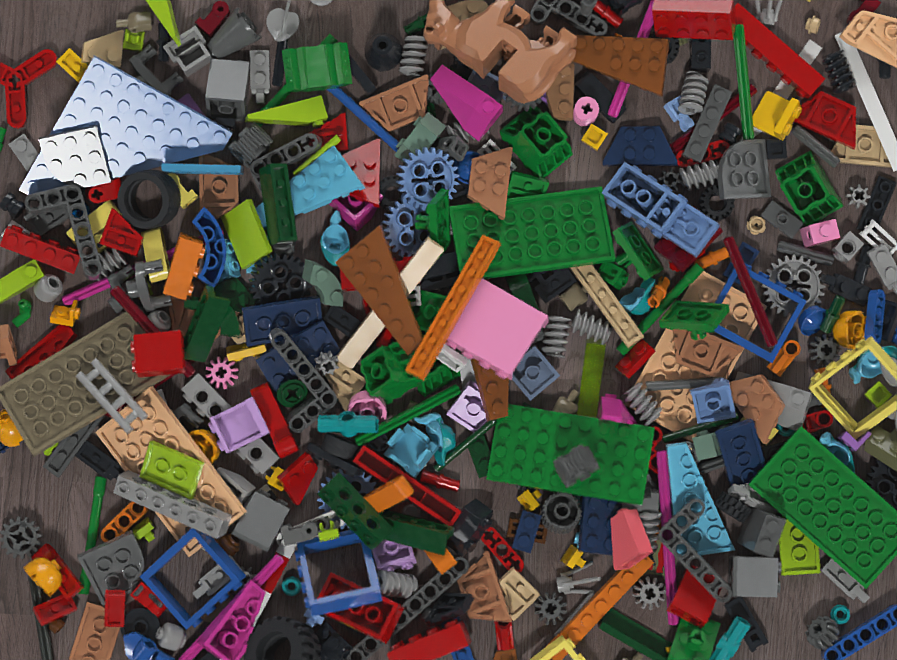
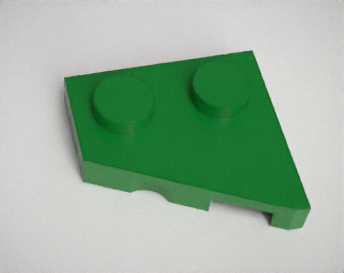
M512 171L509 177L507 199L546 194L549 180Z

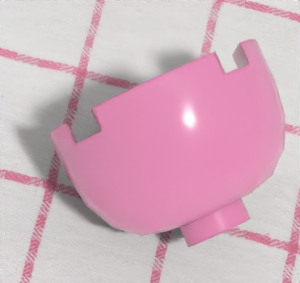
M363 390L351 398L348 404V411H352L358 416H377L379 424H381L386 419L387 407L383 398L370 396L367 390Z

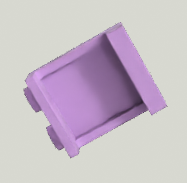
M254 397L210 417L211 422L208 423L212 433H217L220 439L217 440L221 451L225 450L226 453H230L270 433Z

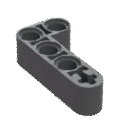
M537 0L530 12V21L536 26L543 25L552 13L588 36H605L607 31L606 22L592 13L586 17V23H579L576 18L582 15L581 6L571 0H554L552 3ZM567 5L570 7V12L562 13L560 7ZM536 11H540L544 17L538 20L534 18L533 14ZM590 20H592V25H590V28L588 29L587 27L589 26ZM601 26V31L596 33L595 28Z
M312 133L305 134L253 161L250 165V172L260 192L262 193L260 175L257 171L258 165L275 164L274 158L280 155V164L287 163V166L318 151L322 147L320 136ZM310 139L315 140V142H313V146L307 145L311 142ZM297 146L298 154L293 157L291 149Z

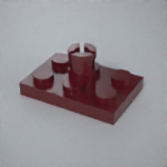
M721 227L717 229L697 258L723 232ZM664 237L654 246V249L682 273L697 259Z

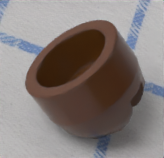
M59 618L49 623V629L56 634L66 623Z

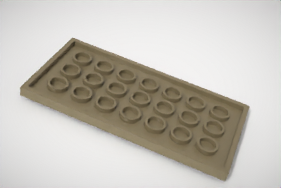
M127 312L0 386V401L34 457L108 413L76 378L79 372L82 371L86 376L94 369L91 364L94 359L97 358L132 398L170 376L162 375L139 378L136 372H133L132 360H135V355L131 352L130 342L134 341L133 335L145 334L146 332ZM101 374L91 381L98 390L107 383ZM112 388L104 397L112 404L120 395Z

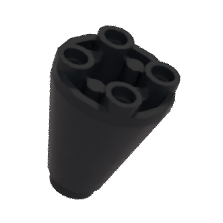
M378 33L372 36L364 48L365 59L373 69L379 72L394 69L402 59L400 41L394 35L388 33ZM381 44L386 46L384 49L379 48Z

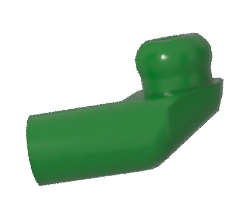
M21 299L18 302V306H20L19 315L11 320L17 328L31 317L32 305L29 300Z

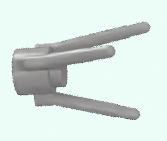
M755 0L756 19L764 26H774V22H777L783 0H778L775 12L771 9L773 0H768L767 9H762V12L760 11L759 0Z
M593 562L586 563L583 568L577 567L568 572L560 573L561 577H556L559 593L564 592V595L571 593H594V590L572 588H574V585L599 581L601 577L575 581L572 580V577H568L593 565Z

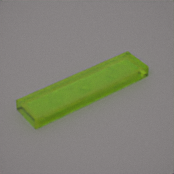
M586 343L577 415L593 418L597 416L606 345Z

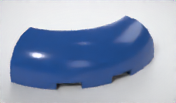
M203 207L192 221L193 226L198 229L204 238L207 253L204 267L198 278L204 284L215 288L225 267L226 244L218 222Z

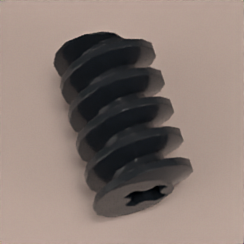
M844 50L829 54L822 61L823 65H828L824 69L825 72H831L827 78L834 79L830 85L837 86L833 93H842L856 87L851 85L855 78H848L852 71L845 70L850 65L842 63L847 57H840Z

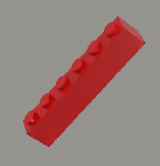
M739 3L735 5L736 25H744L745 44L751 50V54L758 60L762 59L766 63L765 66L771 72L778 73L781 76L782 82L793 86L798 96L808 99L823 83L825 78Z
M365 444L353 460L355 464L384 483L403 475L414 490L407 499L448 526H452L462 512L460 508Z

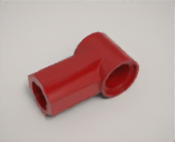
M494 621L497 650L514 649L512 621L503 625Z

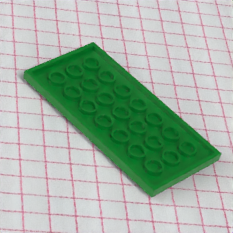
M602 186L508 198L504 220L499 219L498 215L492 211L482 208L479 203L449 206L459 275L482 235L494 239L501 244L482 277L483 279L615 262L616 258L604 195L602 194Z
M508 404V416L496 420L487 481L643 505L655 427L618 423L605 419L599 420L593 417ZM581 444L589 447L600 469L591 473V477L581 482L578 479L574 485L566 488L554 468L553 461L560 456L563 458V456L571 452V449Z
M801 425L748 483L751 488L865 589L897 556V511Z

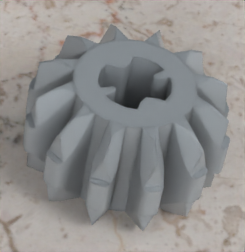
M648 576L645 578V584L639 579L638 582L641 584V587L637 585L633 587L639 590V592L632 593V596L640 597L635 603L639 604L643 601L642 609H645L647 603L649 610H653L652 603L659 608L660 604L657 600L665 601V598L661 597L660 594H665L666 590H659L663 583L661 582L656 585L657 578H653L650 583ZM652 588L654 595L653 597L649 596L648 599L644 592L646 589Z

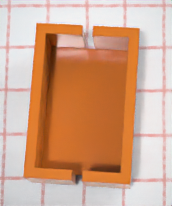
M180 232L171 259L168 278L165 279L163 285V294L186 300L187 295L191 296L194 287L192 278L197 277L200 268L197 262L199 258H203L205 252L202 238Z

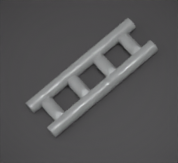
M96 358L91 362L94 369L86 376L81 371L76 375V378L120 427L129 434L133 430L129 424L137 417L144 421L148 415ZM101 374L107 383L98 390L91 381ZM113 388L120 397L111 404L104 395ZM126 402L133 411L123 418L117 409Z

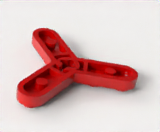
M50 49L40 51L14 69L0 62V84L5 86L7 122L14 129L23 128L27 123L26 86L57 65L58 57ZM15 75L20 79L16 85L17 90H15L14 84L10 82Z

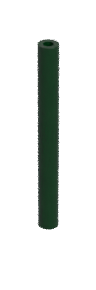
M736 413L735 418L701 423L662 435L664 443L696 434L697 432L738 421L739 417Z
M496 420L484 423L448 453L445 466L497 423ZM437 463L433 467L437 472H439L445 466H441Z

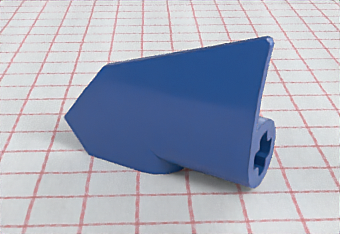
M137 632L123 635L125 654L129 660H175L171 655L159 650L152 640Z

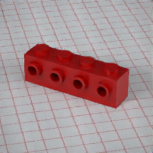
M16 225L6 227L0 247L66 272L75 273L80 260L76 248L71 246L63 247L60 245V242L53 239L47 241L42 239L41 235L34 232L26 233L23 231V228Z

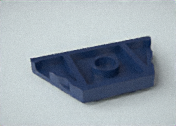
M660 126L621 127L602 162L603 166H622L624 162L631 166L678 165L677 159Z

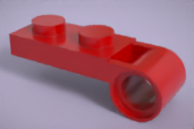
M48 543L44 544L31 556L32 560L41 557L51 562L54 559L60 565L61 569L59 572L62 575V582L58 589L66 600H71L84 588L64 560Z

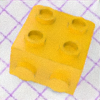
M767 91L752 116L753 127L783 141L785 136L789 135L795 118L797 119L801 113L802 108L799 100L792 97L789 101Z

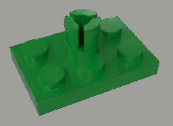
M440 189L427 204V215L417 214L415 220H419V222H415L416 230H427L430 233V239L444 248L441 255L451 244L448 189Z
M632 221L612 232L617 244L621 245L624 249L622 254L616 256V262L619 267L621 266V268L626 269L631 264H634L637 274L644 281L664 270Z
M420 290L421 306H413L411 309L420 330L427 332L447 296ZM416 298L408 299V301L416 302Z
M676 300L659 320L660 328H668L670 330L682 329L690 331V336L693 340H698L697 334L700 335V339H703L707 335L706 332H714L729 313V305Z
M680 618L667 660H709L721 623L708 619L707 623L702 628H699Z

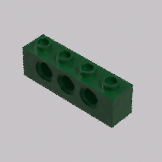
M340 473L317 493L323 502L346 523L350 530L371 551L394 530Z

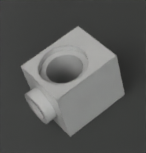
M848 231L832 248L833 256L838 261L846 263L851 260L864 243L851 231ZM844 243L850 245V253H845L842 250Z

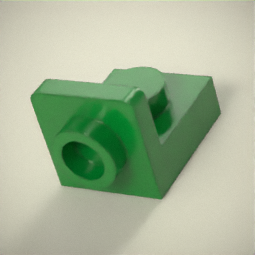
M612 262L602 263L597 271L604 282L619 291L628 282L629 274Z

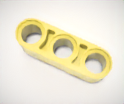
M112 200L106 201L88 215L93 236L105 228L112 208L122 216ZM71 228L67 231L66 234L76 246L75 238ZM81 228L77 231V234L79 236H86L88 231Z
M161 227L141 231V236L144 238L142 243L146 262L161 259L164 271L148 274L151 283L167 279L170 266Z

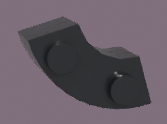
M474 499L465 505L459 518L452 526L454 527V533L447 540V546L462 557L468 552L474 551L477 542L492 524L493 510L478 499Z

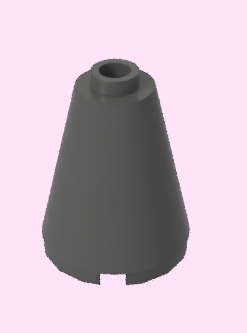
M238 7L233 10L208 43L209 48L207 51L214 59L216 57L218 59L224 58L262 38L260 33L258 35L255 33L257 27L244 12L240 14V8Z

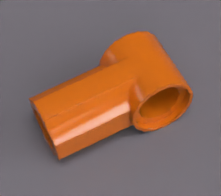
M795 340L785 341L773 363L769 362L766 367L781 377L793 359L800 353V344ZM789 343L795 345V352L793 354H788L786 351V346Z

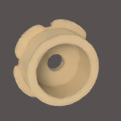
M815 15L812 19L808 18L805 29L808 30V34H817L821 19L815 18Z
M752 216L750 221L747 222V229L750 230L751 234L758 235L765 231V220L762 217Z

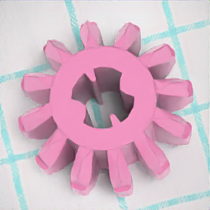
M217 357V364L211 360L210 363L213 365V368L206 367V370L211 371V374L205 375L206 378L213 377L209 384L213 385L217 381L216 389L220 388L221 383L223 388L227 389L226 382L233 386L234 382L230 379H238V376L233 375V372L239 371L238 368L231 369L235 362L231 361L227 365V357L224 358L223 363L221 357ZM220 368H223V370H227V373L224 374V378H221V376L217 375V373L220 372Z

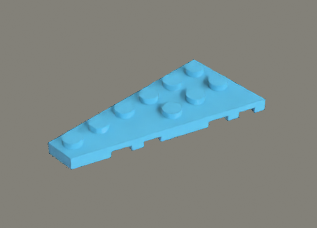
M334 145L289 181L294 216L300 213H308L332 203V200L342 196L344 198L355 190L365 189V186ZM262 202L255 209L265 231L267 230L264 204Z
M686 442L667 444L666 453L672 516L693 498H700L705 503L703 515L681 535L700 555L734 551L735 548ZM699 502L691 504L693 512L701 511L702 505ZM679 516L676 522L678 525L684 526L688 520L685 516ZM678 544L676 551L679 554H684L687 551V547L684 544Z

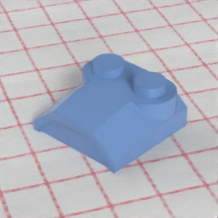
M717 378L709 385L690 390L697 424L736 417L731 386L728 380Z

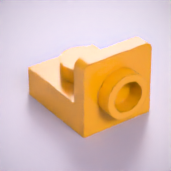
M78 300L73 301L71 308L54 305L50 316V323L73 327L75 320H79L81 308H78Z

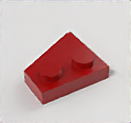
M112 208L99 244L138 257L144 238Z
M306 452L277 477L292 502L297 506L300 505L318 469L310 454Z

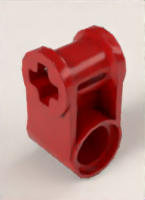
M121 178L111 179L110 183L86 187V197L93 203L117 199L118 191L122 184ZM95 189L98 191V193H96V197L91 195L94 194Z
M827 410L807 413L803 428L807 432L813 433L816 430L829 427L833 423V415ZM822 413L828 416V422L824 425L818 419Z

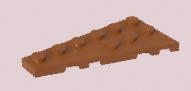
M575 35L577 36V46L574 48L576 55L572 61L573 63L583 65L585 68L601 72L603 75L637 86L644 91L655 93L663 98L669 49L668 39Z
M379 225L335 263L407 355H410L419 347L423 336L412 312L411 303L408 301L405 293V287L397 265L391 255L390 246L384 236L383 227Z
M472 358L471 363L487 421L508 416L509 379L500 378L495 374L496 371L491 368H483L478 364L479 361Z

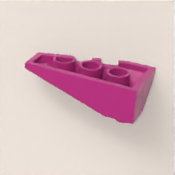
M441 65L430 79L463 130L477 141L482 139L503 113V106L444 65Z
M380 193V202H381L382 199H383V195ZM341 196L332 200V203H329L334 210L339 211L342 219L356 231H359L369 222L377 210L373 204L367 201L361 202L352 196L344 198Z
M605 393V397H600L597 414L599 420L605 419L612 422L637 425V421L622 400L616 399L617 395Z
M249 580L206 628L197 643L220 660H240L246 651L248 638L252 634L253 624L256 615L259 614L266 592L252 580Z

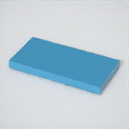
M161 163V170L165 173L244 174V167L241 165Z

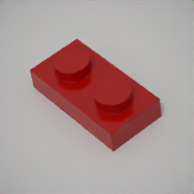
M641 339L617 363L615 368L630 379L656 351Z
M62 594L33 607L32 610L42 627L77 611L78 608L73 598L66 600Z

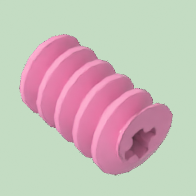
M582 97L576 102L573 109V120L576 124L586 127L594 123L599 113V106L596 100L591 97ZM584 109L588 110L587 114L583 113Z

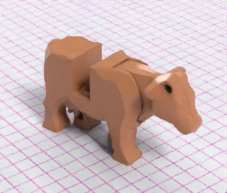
M429 0V11L423 32L425 41L429 44H434L435 48L439 51L444 46L460 62L472 68L483 79L503 57L507 63L498 72L499 90L522 104L539 99L551 87L558 73L566 68L575 58L576 50L574 48L577 46V36L565 28H562L557 33L546 25L544 28V38L540 37L537 41L529 40L521 29H523L524 25L530 23V14L515 4L512 14L507 16L511 10L510 6L515 3V0H496L485 11L464 20H459L446 6L445 0Z

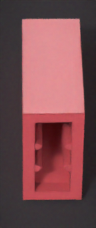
M622 508L618 510L617 514L611 518L614 570H624L633 567L650 555L653 550L637 509L628 510V508Z

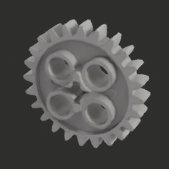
M786 255L784 256V262L778 258V265L771 263L770 266L773 270L767 269L765 272L770 276L768 280L773 283L779 281L785 285H790L792 282H794V285H810V288L794 289L797 292L804 291L807 294V302L799 314L800 317L804 310L815 306L814 303H821L818 296H824V293L820 292V289L826 286L820 284V278L818 277L822 271L814 270L817 264L809 265L811 259L803 262V256L796 260V256L792 255L791 260H789ZM782 271L788 274L786 282L781 281L779 278V273ZM800 272L807 274L808 279L806 282L800 281L798 277ZM764 284L761 285V287L767 289L762 295H768L769 297L765 302H772L770 309L777 307L776 314L783 311V317H786L788 313L792 315L798 304L797 302L789 298L787 301H782L779 298L778 292ZM787 287V288H786V290H788V291H790L791 293H793V289H792V288H790V287Z

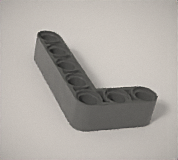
M73 184L28 195L25 199V208L31 215H39L67 208L84 275L89 280L98 279L101 275V263L80 188ZM74 191L78 194V197L70 199L67 194ZM51 196H56L59 201L51 204L48 202V199ZM31 201H38L39 206L33 209L29 207V203ZM75 210H81L83 215L76 218L72 213ZM84 228L88 231V234L86 236H79L77 231ZM85 247H90L93 253L84 255L82 250ZM89 266H96L98 271L95 274H90L87 268Z
M275 328L269 334L270 342L312 393L309 398L291 411L286 418L290 429L293 432L299 433L315 422L319 415H323L336 404L337 396L287 333L281 328ZM281 334L284 336L281 342H274L277 335ZM289 350H296L293 357L286 356ZM302 364H307L306 371L300 372L298 370ZM319 379V384L311 386V381ZM330 393L331 398L328 401H323V396ZM310 406H316V410L313 413H307ZM300 418L301 422L298 425H292L294 419Z
M693 498L661 527L658 536L660 541L716 600L726 602L732 595L730 585L681 535L705 512L704 501L700 498ZM699 502L702 505L701 511L693 512L691 504ZM679 516H685L688 522L686 525L680 526L677 524L676 519ZM669 529L673 532V537L667 540L663 538L662 532ZM678 544H684L687 547V551L684 554H679L676 551ZM691 559H699L701 565L698 568H692L689 564ZM706 573H712L715 579L708 583L704 581L703 576ZM724 587L728 590V595L720 597L717 594V590Z

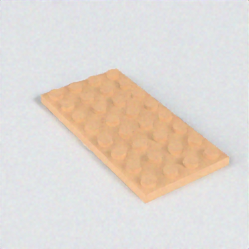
M703 271L689 285L681 301L714 303L725 282ZM731 286L722 304L729 305L730 311L719 325L749 341L758 323L746 294ZM761 303L762 306H763V309H764V311H765L766 308H767V306H766L765 304ZM665 328L654 348L656 352L648 359L635 385L642 382L643 385L640 388L642 390L646 389V381L713 377L675 363L673 330ZM708 332L711 335L734 343L716 332ZM741 353L714 377H724L727 380ZM691 389L647 391L645 396H653L650 402H658L655 409L662 408L660 416L653 422L671 432L698 425L690 393ZM632 401L625 402L624 405L630 408ZM692 434L683 438L693 443L692 438L696 437L697 434Z
M153 386L134 399L147 413L148 417L144 421L137 417L129 425L133 430L129 434L114 419L109 420L95 432L125 472L130 470L140 475L149 443L152 440L204 462L194 499L232 515L229 526L247 512ZM127 405L120 411V415L125 418L133 410ZM155 512L176 541L191 529V527ZM194 538L183 550L190 557L201 549L202 545Z

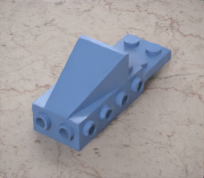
M624 162L602 191L606 198V203L613 209L616 207L621 209L620 212L630 219L631 216L635 218V222L644 229L647 227L657 238L664 237L667 240L669 239L697 258L720 225L687 204L688 200L684 196L674 194L673 190L667 185L657 183L653 176L649 174L646 176L637 166H631Z

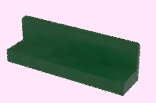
M287 163L268 164L259 169L269 243L274 245L279 242L297 241Z
M205 285L184 336L185 359L206 362L230 305V299L215 296L213 286Z
M387 509L379 513L394 529L384 540L445 555L447 540L453 535L454 527Z
M612 608L604 615L598 625L599 629L652 660H667L668 653L665 651V647H670L672 645L671 642Z

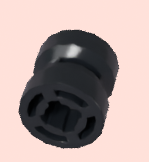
M10 192L1 201L0 209L3 211L8 210L9 215L13 219H17L24 211L25 203L21 200H16V196Z

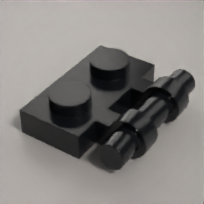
M568 268L552 270L554 274L546 280L542 275L547 271L534 272L527 276L530 284L535 280L540 283L534 290L545 304L577 282Z

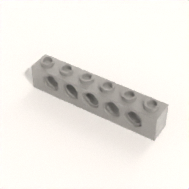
M200 373L181 389L184 392L182 396L189 403L193 401L198 406L196 411L203 418L207 416L210 419L213 416L211 413L213 406L218 405L221 408V412L232 408ZM202 391H205L208 395V399L205 402L198 400V394ZM262 438L246 444L236 451L243 460L247 458L252 463L250 467L257 474L259 472L265 474L280 459ZM254 448H259L262 451L259 459H254L251 455Z
M130 470L118 475L114 494L216 539L227 533L232 515L194 498L190 500L139 477V474Z

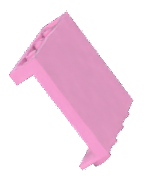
M482 278L445 344L453 350L458 349L462 351V355L470 360L474 358L479 361L478 364L483 368L493 369L500 378L512 380V374L542 327L545 328L548 324V316Z

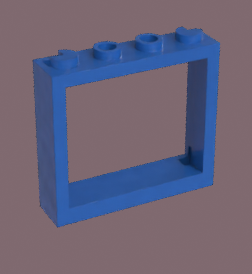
M745 263L751 278L798 304L771 353L718 325L714 332L773 363L807 301L803 299V294L795 290L791 293L786 290L787 286L779 281H776V283L768 280L770 276L761 271L758 274L751 271L752 266ZM733 268L714 303L722 304L737 277L735 268Z
M191 528L140 576L186 630L191 626L195 628L203 621L201 617L205 613L210 615L216 609L215 604L218 601L222 604L230 596L228 592L232 589L236 591L243 584L241 580L246 577L244 572L212 536L194 528ZM195 538L232 580L191 617L158 580L155 574Z
M353 531L339 532L338 539L321 543L319 537L297 543L298 550H294L296 562H301V565L297 567L300 578L304 577L301 586L303 594L307 593L308 595L304 600L306 609H311L312 617L382 601L371 549ZM361 542L371 587L314 599L305 555Z

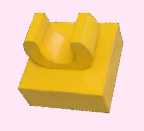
M591 124L581 141L597 151L608 133Z
M272 466L271 469L274 470L272 476H265L268 480L267 483L283 491L284 488L277 477L284 469Z
M527 489L517 497V500L526 511L531 512L540 505L537 499L542 494L538 489L532 493Z
M573 545L569 546L560 560L572 569L575 565L583 568L586 561L580 558L583 552H578V549Z

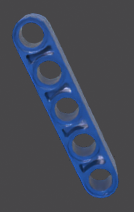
M897 604L889 606L833 642V646L828 645L827 650L822 649V660H828L827 653L830 650H834L836 653L833 660H844L897 626V619L894 618L893 612L897 609ZM879 619H884L885 626L882 629L877 628V621ZM867 629L869 636L862 640L860 632ZM846 640L852 641V647L849 650H845L843 647Z

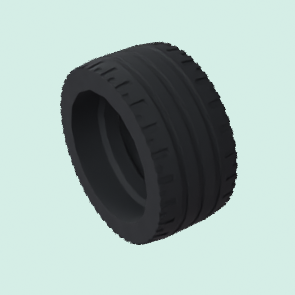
M153 169L138 171L128 176L121 184L117 197L118 207L124 219L129 224H132V226L142 229H153L166 225L177 215L181 204L179 188L174 179L165 172ZM145 180L155 183L160 189L163 198L161 211L155 218L143 215L136 202V191Z

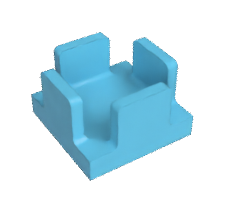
M407 423L403 430L398 428L387 442L389 448L385 451L384 456L416 478L439 447L428 436Z

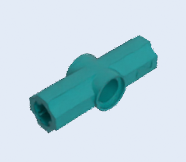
M344 411L339 415H319L317 427L318 432L341 433L344 437H352L357 433H378L379 418L377 416H358L352 411Z
M737 616L728 631L721 637L716 645V650L709 660H729L732 658L741 645L740 642L751 624L744 618Z

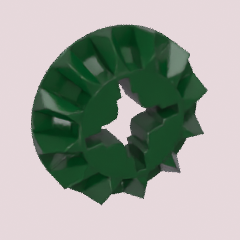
M288 378L286 382H281V386L277 389V399L280 404L290 408L299 406L305 401L308 394L306 385L297 378L293 380ZM288 389L294 390L296 396L289 394Z

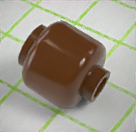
M227 532L218 539L215 538L214 540L228 555L233 557L239 552L240 540L232 534L233 532Z

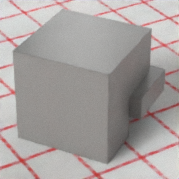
M196 25L179 36L181 41L179 47L174 40L163 46L173 63L178 62L187 77L209 64L212 59L204 46L207 42Z

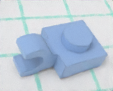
M680 95L666 103L663 107L673 122L679 120L681 130L686 132L695 124L688 115L679 112Z
M310 608L304 614L307 617L306 624L312 628L317 623L321 625L325 619L323 615L312 617Z

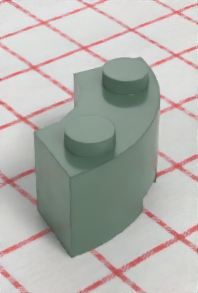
M429 112L423 118L421 116L417 118L413 124L415 126L414 130L407 139L402 138L396 146L398 151L394 156L404 164L403 158L410 159L409 152L416 155L415 149H419L421 152L423 147L429 149L446 128L442 122Z
M305 259L302 279L314 285L317 295L320 297V302L324 305L343 307V292L338 279L322 265Z
M729 424L723 425V426H720V427H717V428H718V430H720V429H723V428H725V427H728ZM708 430L697 432V437L692 438L698 461L721 455L715 432L708 433Z

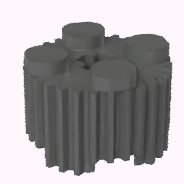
M254 122L249 128L246 127L238 135L240 139L238 141L235 140L228 147V150L244 166L250 168L254 160L269 150L273 140Z
M582 444L571 449V452L567 453L563 458L560 456L553 461L554 468L566 488L574 485L578 479L581 482L591 477V473L600 469L589 447Z
M557 492V494L550 495L541 509L540 515L543 526L547 530L550 529L551 533L554 531V534L558 533L560 535L561 533L567 534L571 532L581 518L582 511L581 507H579L580 503H577L578 500H575L572 494L567 493L559 494ZM563 510L564 515L560 516L557 512Z

